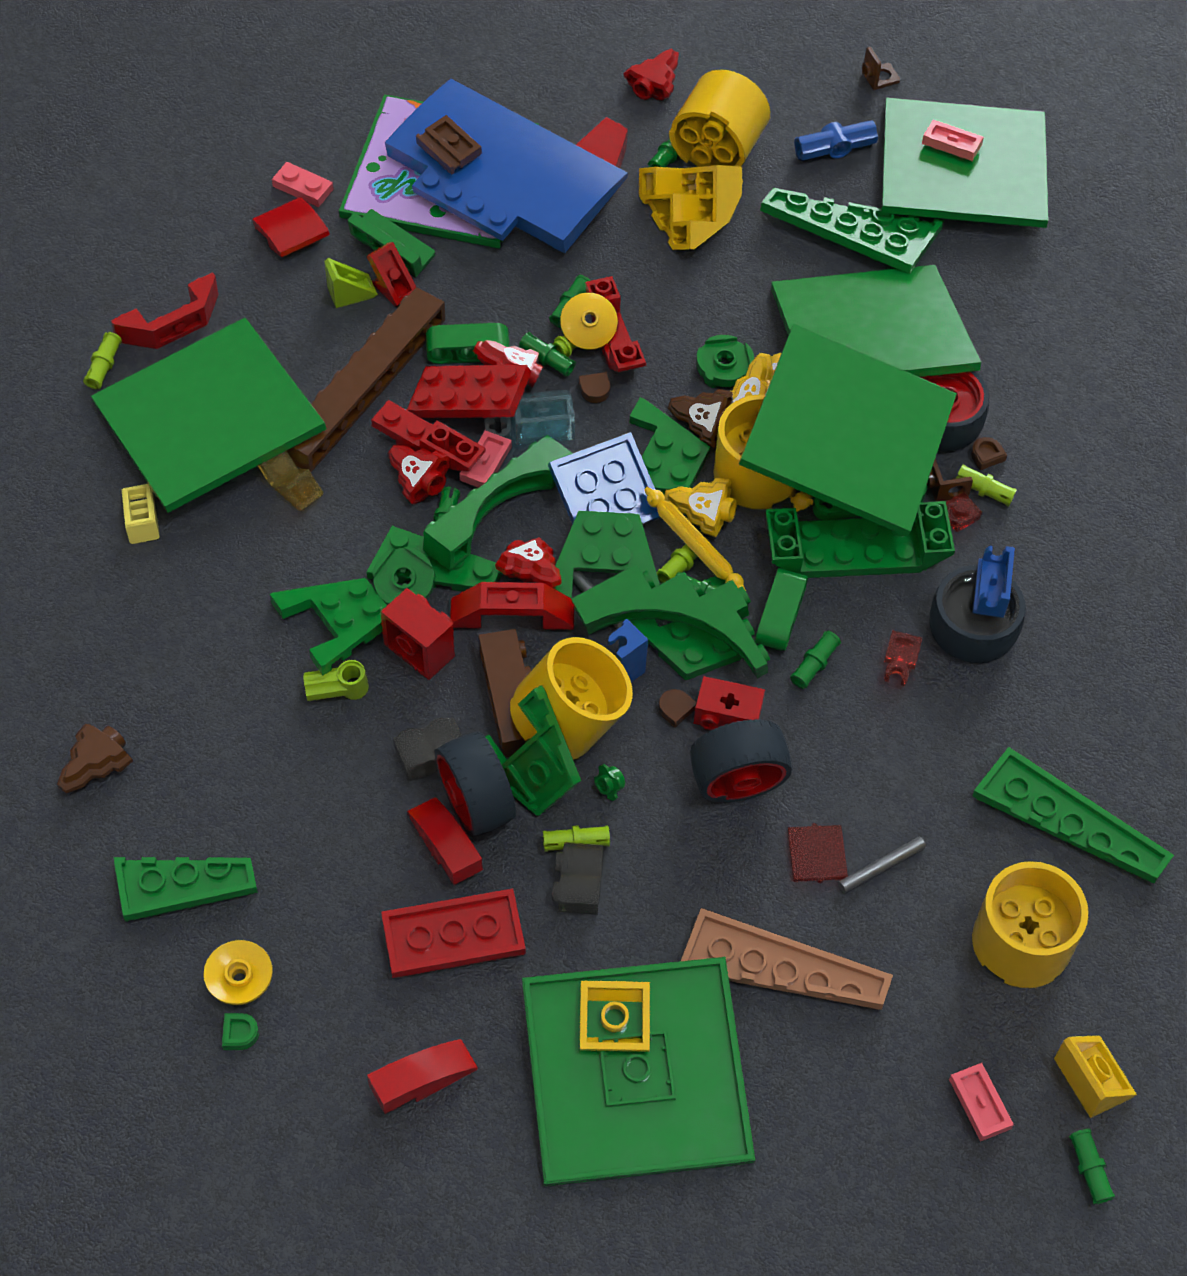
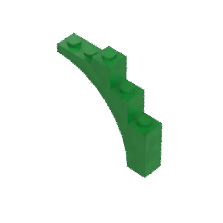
M635 564L571 599L577 614L589 634L610 625L622 623L626 619L629 621L662 619L681 622L704 630L726 643L744 659L757 679L768 673L767 662L770 661V657L762 644L756 645L752 638L755 635L753 627L749 620L745 618L749 616L747 604L751 603L750 598L743 586L737 588L733 579L703 595L695 578L689 580L685 572L656 587L648 571L642 573L639 566Z

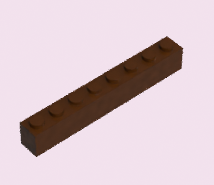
M417 287L409 296L406 295L393 314L387 315L383 325L376 332L370 334L366 344L359 351H355L352 354L349 363L342 370H338L331 383L316 395L311 405L323 419L327 429L281 453L282 458L311 473L426 343V331L432 326L442 325L445 321V302Z

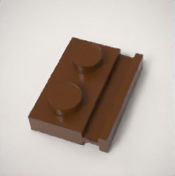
M447 115L427 127L423 134L420 135L418 133L416 135V143L451 175L455 173V169L464 167L482 154V147Z

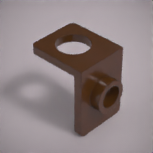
M867 47L864 63H862V73L872 89L877 90L899 83L900 77L890 63L881 64L873 49ZM882 71L889 73L891 76L887 80L879 79L880 72Z
M935 459L926 485L927 488H931L935 501H948L968 497L973 480L972 477H964L943 481ZM955 486H964L960 491L949 492Z

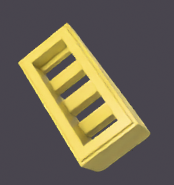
M149 484L123 488L124 519L129 542L136 544L159 539L154 493ZM141 498H147V499H143V500H138V501L130 502L131 500H136V499H141Z

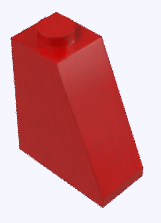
M606 117L576 145L621 168L627 149L628 129Z

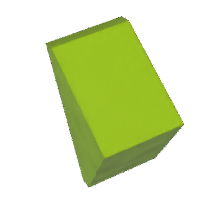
M330 258L324 261L327 288L336 308L375 298L377 292L368 273Z

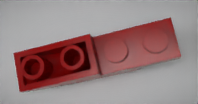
M390 400L371 419L372 427L395 439L396 445H405L414 451L422 448L430 452L438 450L450 457L449 469L470 471L486 452L485 447L436 420L432 425Z

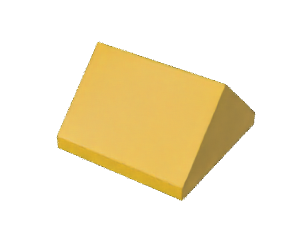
M581 981L580 1050L649 1052L650 982ZM587 1002H642V1038L619 1039L618 1042H614V1040L599 1042L598 1037H587ZM610 1002L602 1009L601 1024L609 1032H620L627 1026L629 1012L626 1006L620 1002ZM611 1009H617L624 1014L625 1020L619 1025H611L606 1021L605 1014Z
M1101 1036L1068 1037L1063 1041L1054 1060L1090 1118L1137 1095Z

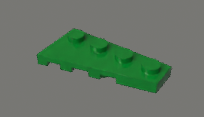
M392 526L366 572L367 579L374 580V566L385 552L391 549L412 547L421 551L430 560L436 575L434 588H436V585L449 586L454 591L464 592L480 582H498L503 574L496 569V562L473 554L468 555L449 571L423 551V536ZM407 570L404 574L401 572L397 573L398 583L404 584L406 581H411L409 577L411 572Z
M113 857L125 922L258 893L251 858L208 857L206 860H190L189 857H176V860H157L156 857H142V860H126L125 857Z

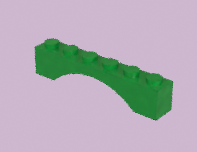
M546 435L538 442H533L527 451L519 457L512 458L504 469L499 473H493L481 487L471 490L467 497L458 505H452L444 516L436 522H430L423 532V551L450 571L471 554V543L475 531L482 519L494 507L522 493L555 487L556 484L548 464L573 453L549 435Z

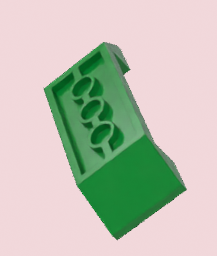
M946 501L921 502L912 530L908 536L865 518L798 521L796 508L766 509L765 512L772 563L782 569L807 575L808 578L920 573L955 553Z

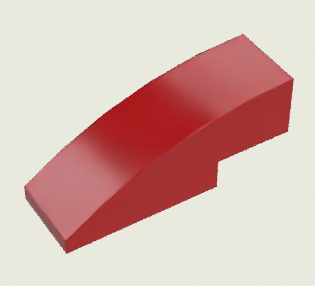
M436 797L407 811L409 818L438 865H442L453 885L483 870L482 858L452 814Z
M458 1039L406 1056L368 1074L367 1078L369 1087L384 1114L412 1099L418 1102L478 1070V1067L463 1041Z

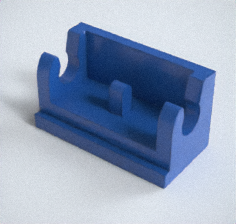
M988 546L984 551L982 559L979 558L973 613L1004 618L1010 601L1014 547L1006 546L1002 555L996 556L992 554L993 547Z
M626 619L622 622V626L609 636L608 645L614 644L619 639L616 657L627 671L630 681L633 682L646 671L648 639Z

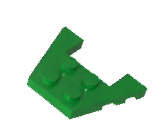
M640 397L630 414L629 423L655 432L642 455L655 489L665 494L666 490L681 486L692 488L709 456L710 446L647 400Z
M578 511L556 563V567L560 571L562 584L556 586L555 589L572 599L573 572L575 570L620 573L635 564L639 566L642 573L648 571L656 587L660 585L640 514Z
M717 576L707 579L711 581V585L716 587L725 584V580ZM655 619L630 621L648 639V643L658 651V656L684 680L692 679L742 659L723 641L704 630L685 623L672 622L659 627Z
M366 578L270 594L271 603L282 619L313 608L335 638L309 649L310 658L322 675L331 671L332 664L337 660L341 659L344 661L351 656V650L361 642L367 644L383 632L381 611L387 605Z
M542 685L533 689L518 703V706L537 733L509 759L505 758L490 735L485 736L501 762L513 796L536 816L545 813L581 782L561 728Z

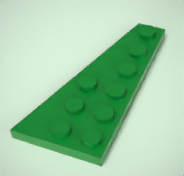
M773 188L762 201L760 211L772 217L779 218L798 228L805 229L824 239L838 243L908 274L912 272L932 244L944 223V220L934 219V222L931 223L919 220L920 216L909 215V218L895 216L894 214L881 213V208L849 202L848 206L834 204V199L825 197L823 201L812 200L805 193Z

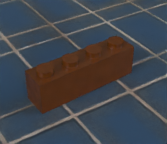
M516 629L479 635L480 657L499 744L505 758L511 757L527 742L518 732L510 711V701L514 697L516 688L531 672L530 666L524 667L523 659L527 658L524 640H518Z

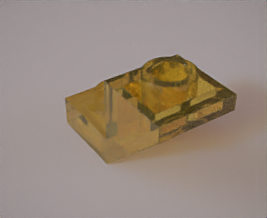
M287 451L258 465L269 484L299 511L305 509L324 494L309 469H298Z

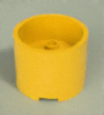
M729 70L707 72L699 79L674 118L672 128L669 131L671 144L685 163L691 161L698 167L714 165L741 167L769 122L770 106L768 100L754 82L739 73Z
M763 394L743 397L733 402L723 412L718 426L714 460V479H731L730 497L737 500V505L750 509H769L773 504L779 503L788 497L791 499L797 492V489L738 464L765 397Z
M580 637L566 638L556 643L518 685L514 697L510 701V711L513 722L524 740L527 741L529 738H532L537 731L518 706V703L533 689L542 685L574 760L586 754L626 713L632 702V685L624 666L608 649L589 639Z
M1029 861L1005 868L992 880L973 927L972 942L979 962L995 975L1004 979L1005 984L1011 986L1035 988L1054 981L1067 967L1086 929L1088 905L1085 895L1071 876L1050 864Z

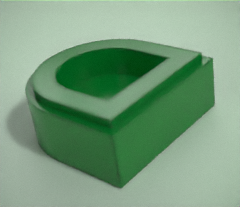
M224 1013L223 1050H246L252 1047L259 1037V1029L255 1019L244 1013Z

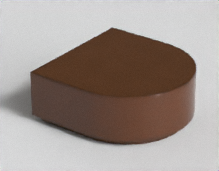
M607 372L579 376L578 383L582 397L591 403H600L609 397L610 382Z
M982 437L973 444L971 456L980 470L1006 461L1007 454L997 440L990 437Z
M671 689L664 692L660 697L659 712L664 719L676 727L695 711L697 702L684 691Z

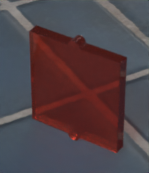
M813 823L812 826L788 827L793 882L817 881L818 883H823L824 880H842L848 877L841 825L818 826L816 823Z

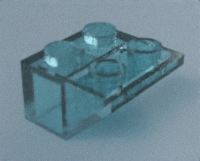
M568 390L525 393L522 395L515 415L512 417L516 445L532 444L535 441L538 442L546 435H549L555 441L575 439V415L572 396Z

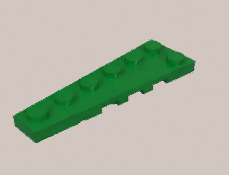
M1010 747L1006 749L975 788L972 795L977 800L1154 884L1174 856Z

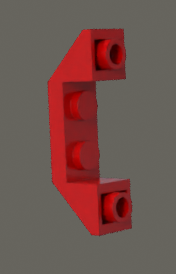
M212 272L188 284L191 303L185 304L179 309L160 316L149 323L145 321L136 308L111 320L113 332L121 337V343L159 349L207 326L219 295L215 275Z
M613 276L585 282L586 293H595L605 297L613 305L617 314L618 324L613 338L601 347L609 369L621 372L646 366L638 340L631 342L621 316V297ZM591 315L592 323L595 322V317L593 315Z
M480 582L451 598L450 619L453 622V628H481L482 615L543 616V629L574 630V605L571 598L545 583Z

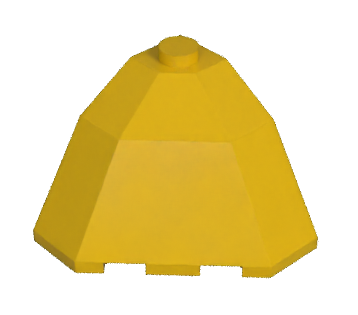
M714 165L691 168H639V197L644 204H648L652 209L653 213L651 216L659 229L665 230L669 236L668 243L672 250L696 249L729 223L742 196V167Z

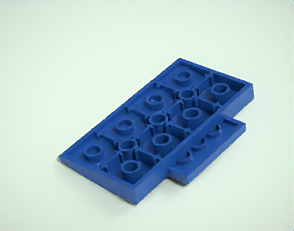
M453 79L448 80L428 97L385 141L388 157L421 174L412 185L414 193L501 241L516 226L563 253L567 252L628 177V173ZM445 115L452 119L482 147V154L464 167L455 169V173L452 175L416 143V135L418 133L420 135L423 134L427 127Z

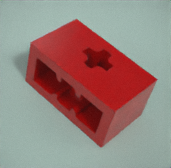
M703 676L695 707L693 724L701 725L705 729L714 730L720 726L737 721L759 720L765 689Z

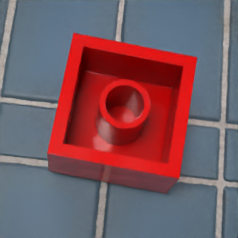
M406 588L381 611L384 645L428 680L455 657L452 620L444 612L439 613L432 608L427 599L421 594L416 595Z

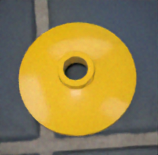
M581 293L571 298L565 304L560 317L561 329L566 339L574 346L585 350H594L606 345L613 338L618 324L617 314L613 305L605 297L595 293ZM588 314L593 315L595 322H586L585 316Z
M246 940L230 941L219 946L211 953L204 967V981L208 991L217 1000L230 1005H242L259 998L267 990L273 974L272 963L267 952L259 945ZM239 973L246 975L241 981L234 980L235 975Z

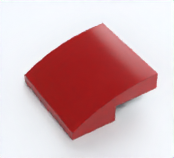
M301 197L252 219L255 229L267 238L269 247L280 257H284L330 235L328 228L318 214Z

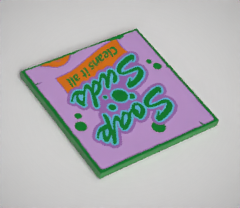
M384 94L339 209V217L349 219L355 212L363 218L370 209H373L403 230L500 249L501 240L413 192L412 185L421 174L388 157L385 141L423 101Z

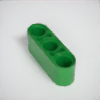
M502 323L432 326L426 331L427 358L435 364L481 362L473 351L477 342L490 340L510 347L508 327Z
M778 568L755 639L756 644L786 651L806 589L807 575Z

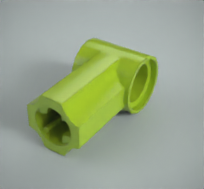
M356 660L345 661L338 668H332L331 671L324 675L318 670L305 672L303 676L307 701L339 696L357 700L365 696L369 689L364 666ZM351 678H359L354 682H347Z

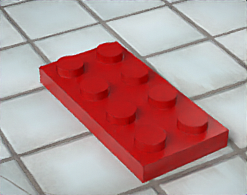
M527 364L425 366L407 411L420 418L514 417L531 375V370Z
M513 888L381 912L392 978L526 954Z

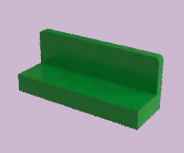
M370 209L363 218L354 212L347 220L351 235L373 250H377L388 242H394L407 270L415 278L435 256L434 249L373 209Z

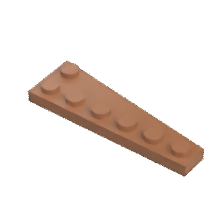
M702 908L681 961L726 957L729 981L882 1010L893 977L892 974Z

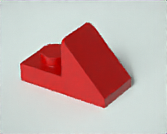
M388 242L366 256L377 276L376 279L372 280L373 285L394 306L399 305L406 295L409 296L416 288L394 242Z

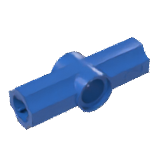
M873 120L848 126H842L838 122L829 123L822 128L821 132L796 137L794 140L796 156L798 160H806L828 154L835 159L842 158L853 148L877 143V128Z

